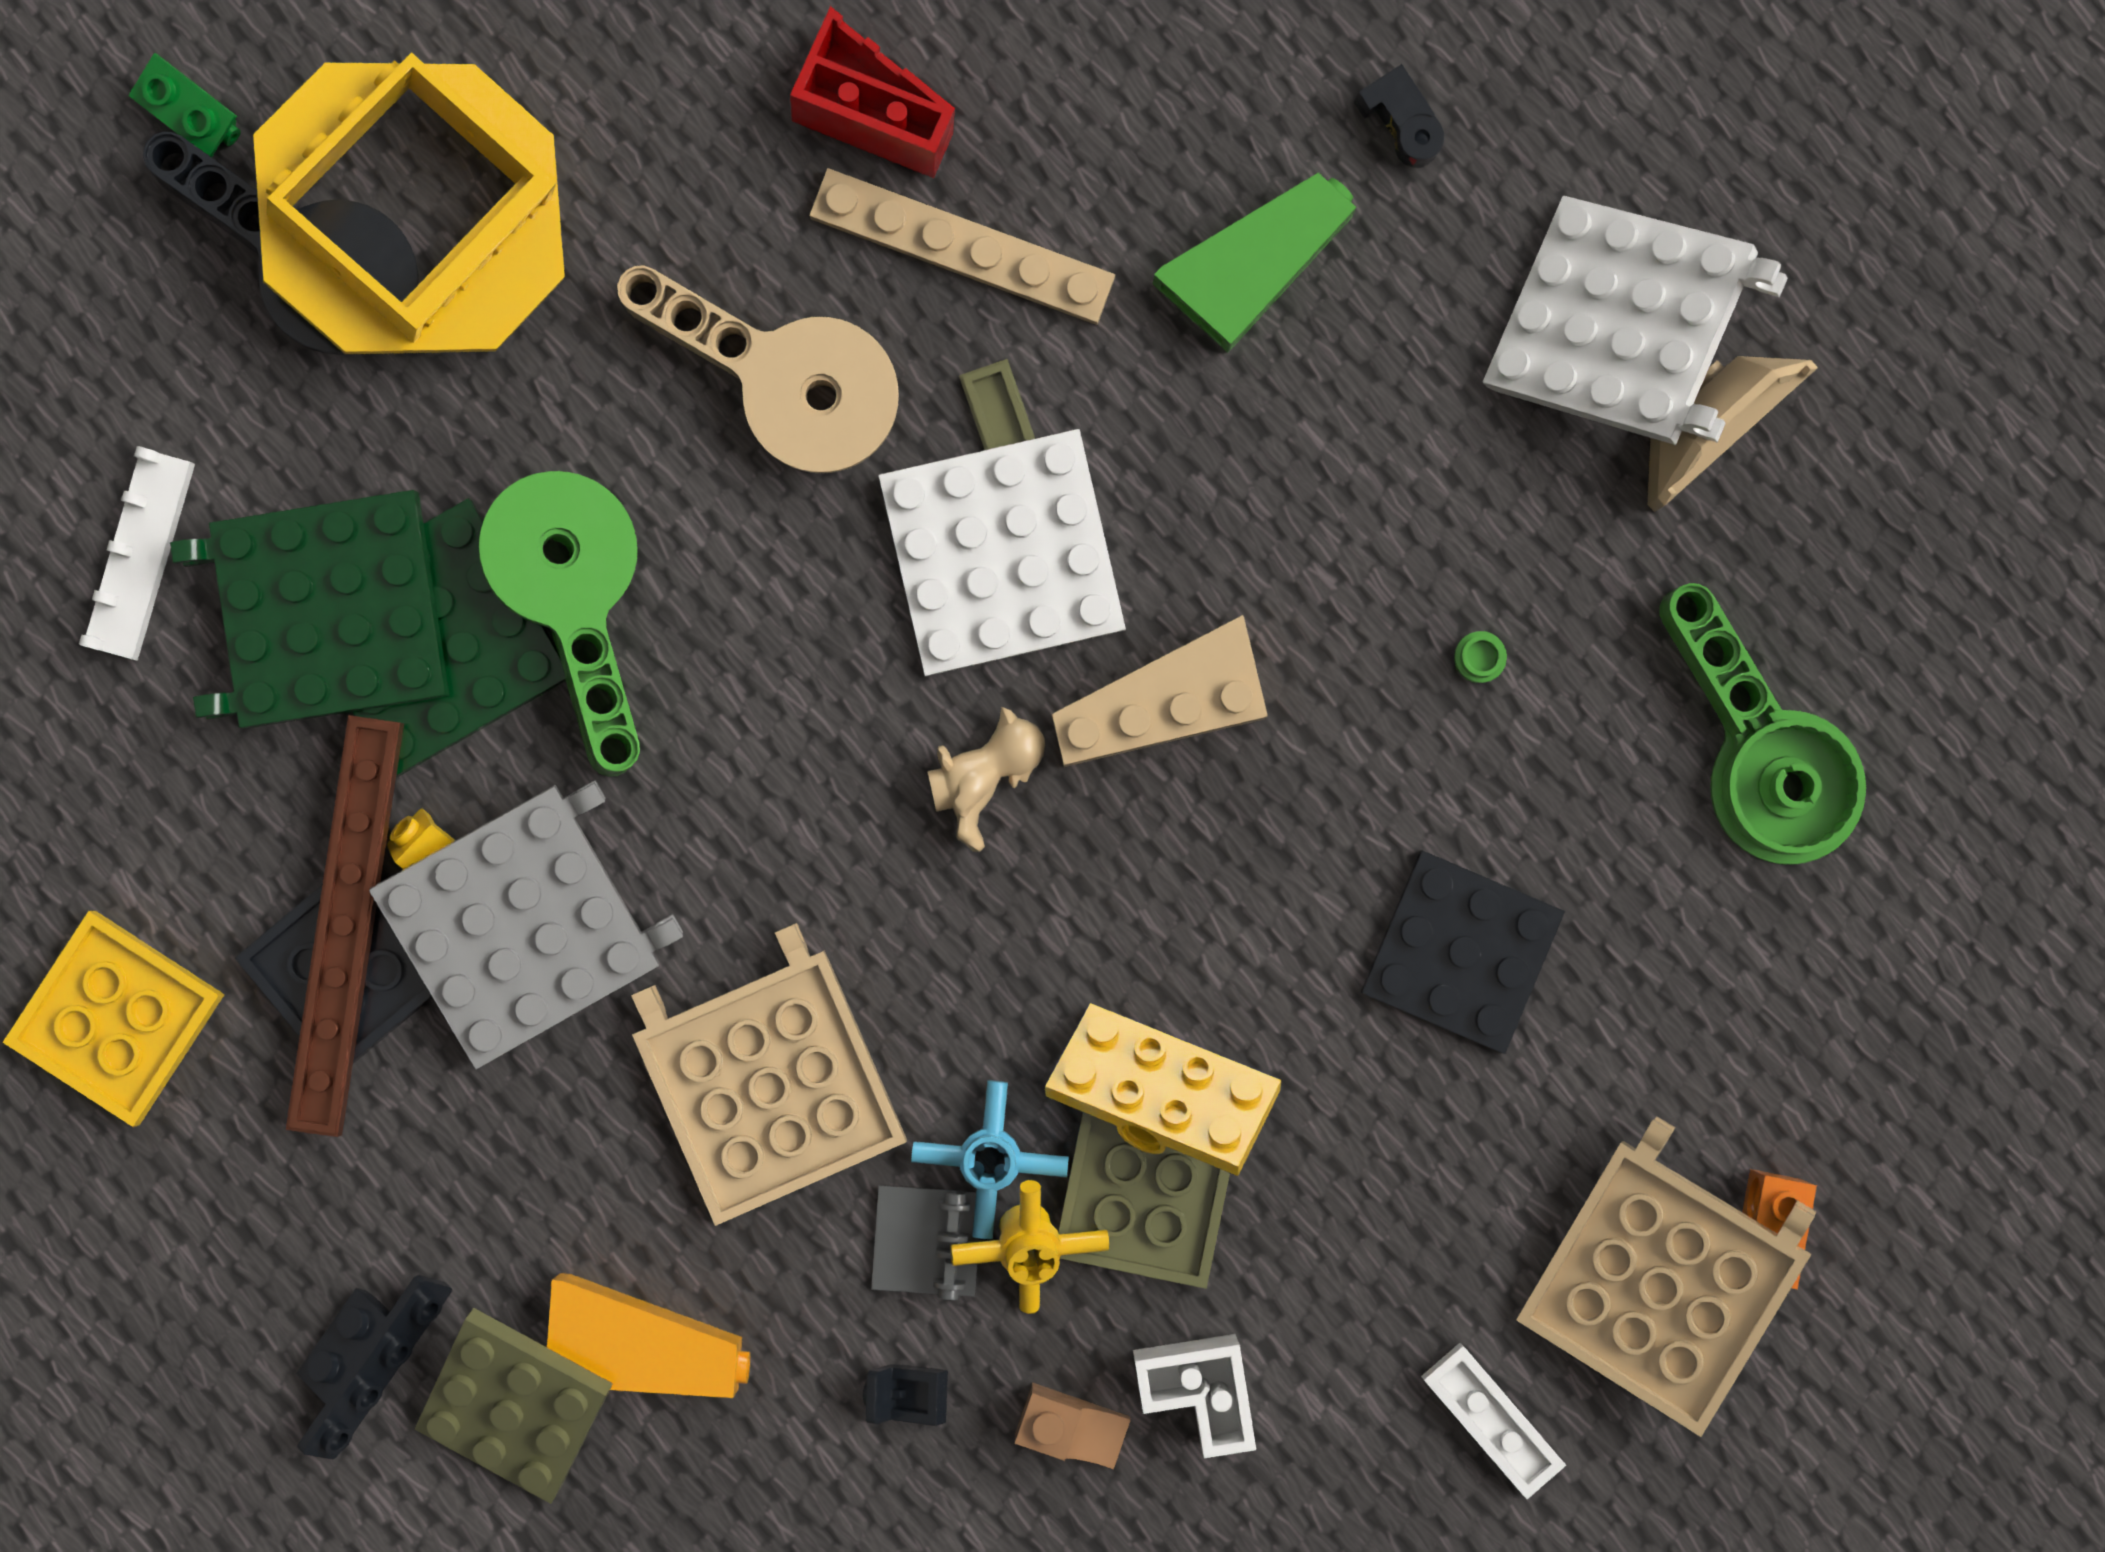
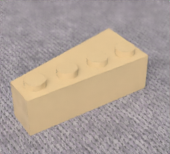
M1243 615L1052 714L1064 767L1252 723L1268 717Z

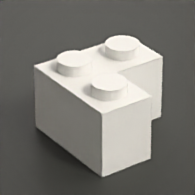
M1236 1334L1133 1350L1143 1414L1194 1406L1204 1458L1256 1450L1240 1344Z

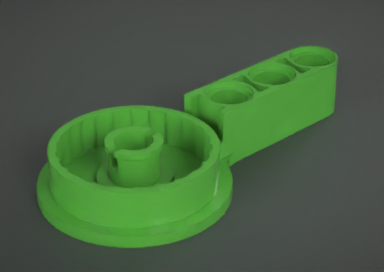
M547 471L536 473L510 485L490 506L484 518L479 536L478 550L481 569L490 589L503 605L516 615L530 622L546 626L553 631V639L563 666L566 684L588 760L592 768L599 774L607 777L618 776L626 772L637 761L640 745L606 629V617L609 610L622 597L632 580L637 562L635 530L621 502L598 482L571 472ZM554 538V541L560 542L567 547L570 552V560L568 562L554 564L546 559L543 553V546L549 539ZM578 640L592 642L598 650V660L592 664L580 663L572 654V644ZM593 689H601L607 692L612 699L613 706L611 712L598 714L589 709L586 703L587 692ZM609 738L621 741L627 752L625 762L621 764L607 762L600 750L602 741Z
M1689 583L1671 590L1663 597L1660 603L1659 615L1662 623L1720 718L1725 730V741L1713 766L1710 787L1713 808L1721 827L1741 849L1758 859L1771 863L1801 864L1814 861L1831 853L1852 833L1864 808L1866 797L1865 773L1855 747L1843 732L1827 720L1806 712L1781 709L1714 595L1708 588L1700 584ZM1680 596H1687L1695 602L1697 616L1693 622H1687L1678 615L1676 604ZM1708 640L1717 642L1724 652L1723 661L1718 667L1710 665L1704 658L1703 647ZM1735 684L1745 687L1750 696V703L1744 712L1737 710L1730 701V691ZM1788 772L1797 775L1803 785V791L1796 801L1789 799L1783 789V783Z

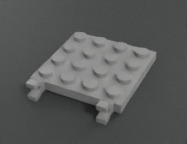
M596 780L564 798L556 785L369 889L475 1069L482 1067L659 966V962L653 951L668 946L683 937V931L673 914L646 930L640 931L577 823L576 816L605 802L604 799L606 797Z

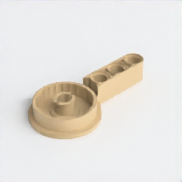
M634 266L627 269L621 275L617 285L618 296L629 314L741 380L743 405L748 424L758 442L780 462L792 468L810 473L838 472L866 460L883 444L889 435L898 409L899 393L896 373L882 346L860 327L841 319L810 317L791 322L774 331L763 332L754 329L652 268ZM642 282L654 284L657 289L655 298L646 305L635 304L630 298L632 289ZM687 308L698 310L702 315V319L696 329L681 331L675 327V319L680 311ZM731 334L742 336L746 339L747 343L745 351L735 358L725 357L719 352L721 341ZM818 386L830 387L836 393L835 403L826 410L813 409L807 402L809 389L813 390Z

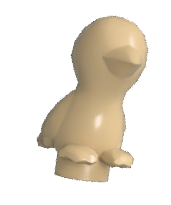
M1001 707L996 730L986 745L981 749L967 751L951 758L945 746H938L937 756L941 768L928 771L936 812L953 808L957 817V839L974 852H980L985 847L983 837L977 826L979 813L992 798L1000 778L1009 776V783L1012 788H1015L1019 780L1022 782L1028 781L1032 770L1038 766L1044 756L1045 740L1039 728L1028 720L1017 718L1011 710Z

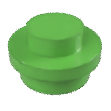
M1477 631L1465 636L1458 643L1454 653L1455 666L1458 672L1465 679L1474 683H1485L1498 677L1503 671L1507 660L1506 649L1497 636L1485 631Z

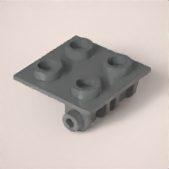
M879 1185L871 1290L938 1294V1298L944 1300H958L959 1296L975 1297L977 1264L952 1266L950 1245L979 1242V1238L972 1237L976 1192Z

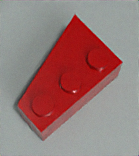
M830 6L790 94L792 122L934 178L953 136L955 108L907 68L902 70L880 52L879 45L869 37L864 39L843 21V16Z

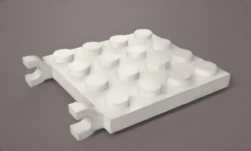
M1563 196L1483 383L1487 388L1506 395L1676 445L1682 431L1718 442L1726 424L1725 421L1716 418L1719 413L1717 409L1694 404V401L1743 287H1749L1772 296L1780 297L1788 278L1786 274L1779 272L1781 264L1778 261L1756 258L1758 251L1754 244Z

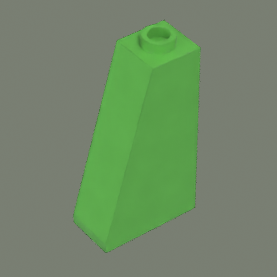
M1317 173L1163 265L1154 274L1153 285L1228 353L1351 220L1356 210V206L1351 203L1353 196L1338 180L1330 178L1327 181L1322 175Z

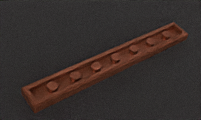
M348 715L286 1130L333 1137L342 1136L377 907V903L369 889L381 881L404 723Z

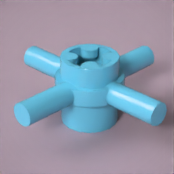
M987 1081L983 1129L972 1133L962 1146L913 1142L911 1162L960 1167L965 1180L977 1188L972 1237L993 1239L997 1190L1010 1185L1018 1173L1067 1177L1069 1157L1020 1152L1015 1139L1003 1131L1008 1082ZM986 1147L996 1148L1000 1153L1005 1154V1164H998L993 1174L984 1173L983 1164L975 1161L976 1151H982Z

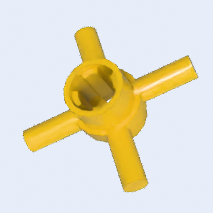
M1027 1180L1020 1184V1205L1007 1210L1000 1219L999 1229L1001 1235L999 1240L950 1245L952 1266L1001 1261L1013 1280L1019 1283L1020 1310L1024 1313L1032 1314L1040 1308V1284L1051 1279L1058 1271L1060 1256L1109 1251V1236L1107 1230L1058 1234V1230L1050 1222L1049 1214L1041 1207V1185L1037 1181Z

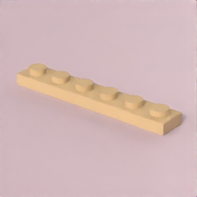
M827 168L809 215L811 220L1098 325L1116 274Z

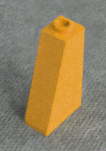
M560 1273L552 1279L547 1348L613 1383L610 1390L734 1398L739 1389V1383H748L750 1352L741 1351L742 1337L572 1274Z

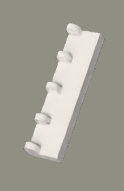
M140 446L136 447L134 454L138 459L129 490L124 491L121 501L125 502L115 538L114 541L109 540L106 549L110 551L100 589L99 591L94 590L92 600L96 602L86 635H81L79 645L137 661L170 552V542L173 541L195 466L192 462L160 454Z

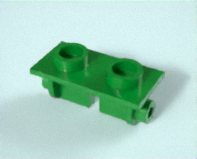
M157 53L152 55L130 92L129 97L211 158L222 142L227 146L233 145L241 134V130L236 127L235 119L237 115Z

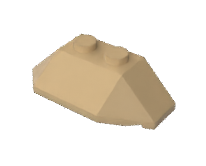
M1737 356L1726 366H1723L1718 360L1709 366L1694 404L1717 409L1719 413L1716 418L1723 419L1726 423L1718 442H1714L1685 431L1681 432L1676 445L1651 438L1647 505L1655 512L1670 502L1818 368L1813 361Z

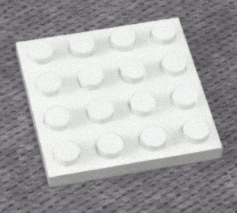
M1080 429L879 475L925 676L1126 630Z

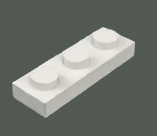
M1461 1343L1456 1345L1421 1376L1526 1499H1529L1566 1466Z

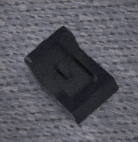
M890 1364L870 1370L863 1389L866 1422L880 1424L894 1420L931 1426L946 1423L948 1370Z

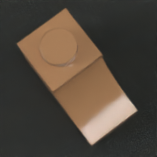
M1032 1382L1015 1432V1444L1063 1461L1065 1459H1077L1114 1469L1131 1418L1130 1416Z

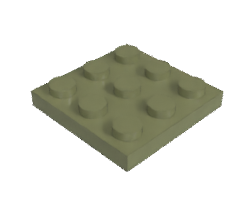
M1082 1112L1058 1234L1107 1230L1109 1251L1061 1255L1060 1259L1207 1289L1230 1173L1169 1147H1166L1165 1151L1160 1154L1141 1151L1127 1143L1120 1136L1116 1125Z
M473 1308L463 1322L415 1430L552 1504L613 1383Z

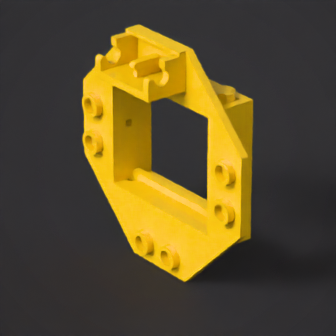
M412 52L401 63H397L395 60L392 63H324L253 134L263 283L344 354L494 352L565 277L554 135L475 64H424ZM410 89L510 178L515 185L425 279L400 302L300 214L293 205Z

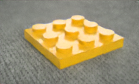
M88 911L3 1043L130 1126L135 1127L141 1124L225 994L99 912Z

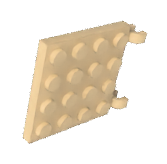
M797 923L775 932L790 966L685 1012L668 1018L656 985L631 995L646 1026V1029L636 1032L632 1036L715 1226L907 1142V1138L825 950L810 956Z
M1656 1117L1655 1120H1652L1637 1148L1624 1141L1620 1143L1516 1320L1702 1437L1809 1260L1811 1254L1797 1245L1814 1219L1816 1211L1797 1201L1778 1234L1656 1161V1158L1676 1128Z

